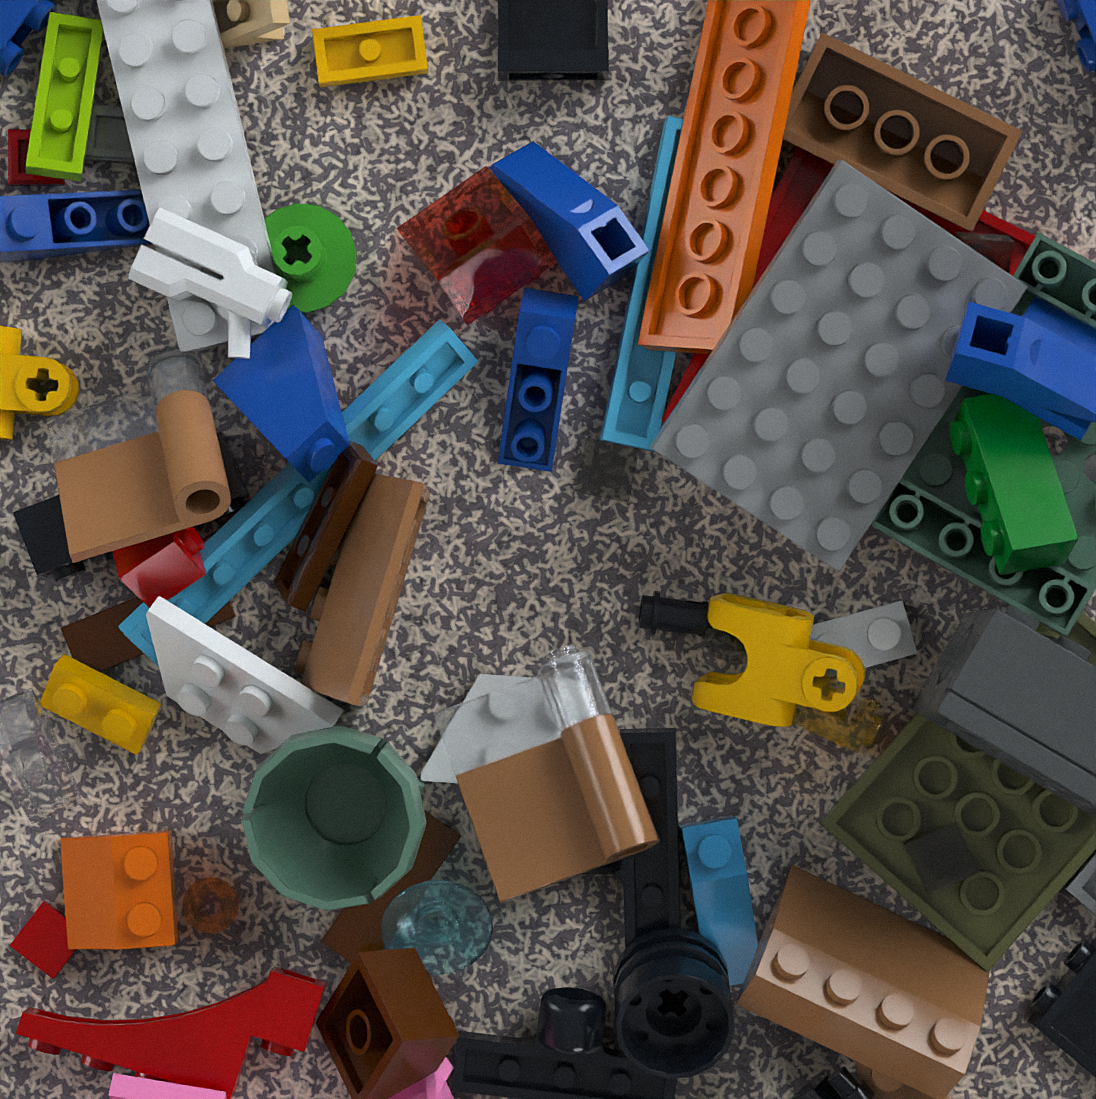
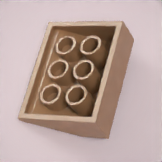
M380 474L373 475L348 525L346 534L342 537L329 564V567L335 568L329 589L320 587L317 592L310 619L319 621L314 641L312 643L304 640L299 651L294 672L303 674L301 684L309 689L352 705H367L430 496L425 484Z
M791 864L735 1004L935 1099H944L966 1073L981 1028L990 970L988 972L985 971L950 939Z

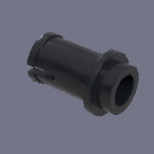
M654 591L653 596L642 595L638 628L648 629L649 635H655L656 630L705 637L708 624L707 612L709 602L660 597V591Z

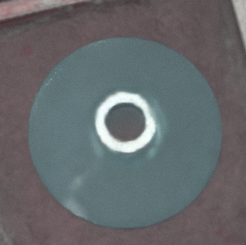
M432 880L412 885L401 891L391 900L383 914L381 932L387 950L415 947L426 971L432 975H440L462 970L473 964L484 954L492 939L493 921L488 905L474 890L452 881ZM441 916V917H444V918L441 919V920L435 921V920H432L430 917Z

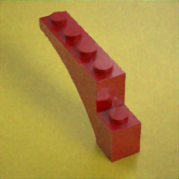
M274 966L270 970L268 979L223 1001L183 1013L147 1019L103 1020L66 1016L30 1007L22 1012L16 1034L29 1038L27 1046L40 1052L59 1055L61 1048L82 1054L80 1062L95 1069L113 1071L114 1065L136 1071L134 1077L226 1092L227 1099H231L236 1092L253 1036L262 1039L261 1048L279 1055L292 1056L294 1049L302 1052L306 1050L327 982Z

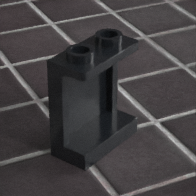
M498 0V81L608 80V0Z
M1095 937L1091 943L1086 939L1081 940L1072 949L1064 961V965L1069 970L1056 986L1051 982H1047L1036 993L1029 1004V1008L1034 1013L1027 1020L1094 1077H1096Z

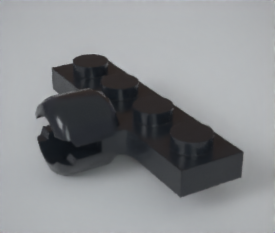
M676 728L620 729L619 732L659 842L642 852L579 874H613L621 879L624 889L625 949L634 939L653 930L681 929Z
M561 987L549 989L542 995L537 1031L533 1037L516 1038L458 1031L459 1038L456 1041L451 1091L515 1099H675L677 1078L667 1079L645 1073L627 1059L623 1050H615L604 1046L603 1032L606 1004L603 998L588 990Z

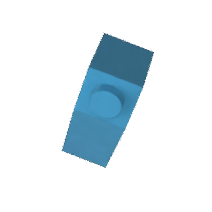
M727 816L679 825L698 933L717 946L727 964L729 985L742 984L757 950L758 941L737 818L735 816Z

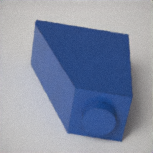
M294 304L286 311L279 323L274 322L250 345L249 359L236 358L212 380L309 483L321 471L328 469L336 461L338 455L350 445L322 335Z

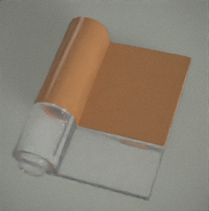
M178 346L164 348L156 352L147 363L146 372L149 388L46 419L69 554L73 563L212 521L228 510L231 503L229 485L200 359L195 352H185Z
M576 646L563 647L547 654L544 657L546 664L538 670V676L433 713L500 903L632 856L653 847L659 842L592 657L589 652H577Z

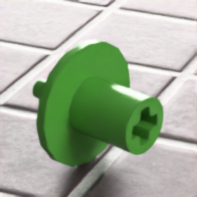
M296 203L276 209L264 219L277 275L288 281L286 290L292 292V298L287 310L294 304L301 313H311L329 307L346 293L355 276L357 251L351 232L337 215L318 205Z

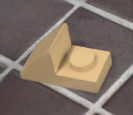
M212 0L223 48L284 39L282 27L290 24L287 0Z

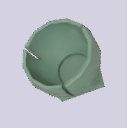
M339 725L291 735L257 766L243 806L242 813L245 814L242 816L241 821L251 862L282 896L329 911L371 903L381 898L413 868L427 824L420 794L426 784L417 779L413 769L389 742H384V739Z

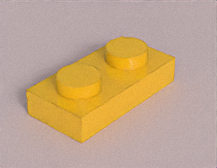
M421 15L312 29L320 88L429 73Z
M64 653L54 665L39 703L41 707L135 755H138L143 748L162 705L160 702Z

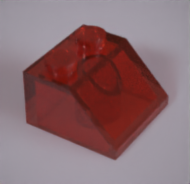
M487 166L396 228L446 300L467 326L480 316L492 311L497 304L526 284L536 280L544 271L557 263L530 216Z

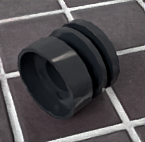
M680 928L653 930L634 939L620 954L613 973L617 1041L627 1059L645 1073L667 1079L692 1077L712 1068L728 1051L735 1032L727 964L717 946L699 933Z

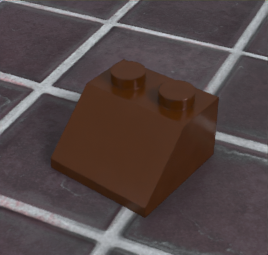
M415 947L358 952L315 1022L351 1099H389L436 1072L459 1038L454 1021L448 1014L433 985L432 978L429 972L426 971Z

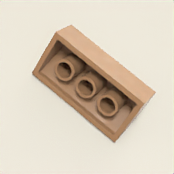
M822 32L792 91L783 140L834 165L837 160H843L887 191L972 232L1023 131Z

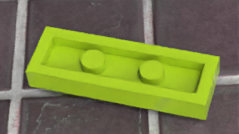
M55 12L49 13L26 159V174L79 182L82 180L104 35L102 21L99 19Z

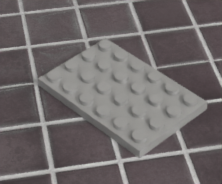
M837 160L649 447L835 570L840 571L962 387V385L945 381L956 335L968 303L972 302L1011 313L1028 286L845 161Z

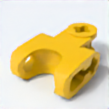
M0 326V440H13L15 414L61 415L69 411L76 403L79 395V382L74 372L65 364L47 357L20 355L22 330ZM49 374L50 379L58 382L57 391L48 392L45 399V395L36 392L37 382H46Z
M722 593L710 598L707 612L709 624L714 629L734 635L743 643L747 653V667L745 671L737 674L709 672L701 676L694 682L691 700L697 708L760 724L786 727L793 725L797 705L818 709L823 712H836L849 705L856 693L860 691L865 680V666L862 659L854 650L845 646L810 639L814 623V615L795 607L732 593ZM829 669L837 671V680L842 682L839 688L830 686V677L825 675Z

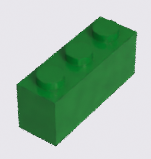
M987 394L964 398L955 420L950 423L949 436L954 453L962 455L967 470L965 475L967 497L972 505H978L983 521L981 539L986 554L994 556L1000 575L1065 564L1078 541V536L1039 418L998 395Z

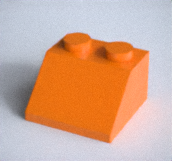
M172 830L60 838L68 949L120 950L173 946L177 944L179 932Z

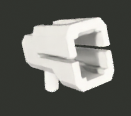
M158 209L144 239L152 242L153 245L223 276V279H216L144 245H141L130 268L128 279L175 301L195 295L217 305L218 314L229 321L228 358L249 359L251 321L268 328L271 321L279 323L282 320L292 298V292L286 290L288 281L260 268L254 251L250 250L247 246L165 209Z

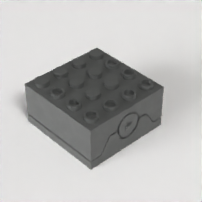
M1011 605L1008 608L1000 606L999 609L992 607L991 610L984 608L983 611L965 613L922 686L925 689L920 690L910 709L1096 818V666L1087 662L1091 652L1062 635L1059 638L1050 636L1048 639L1036 632V629L1040 622Z

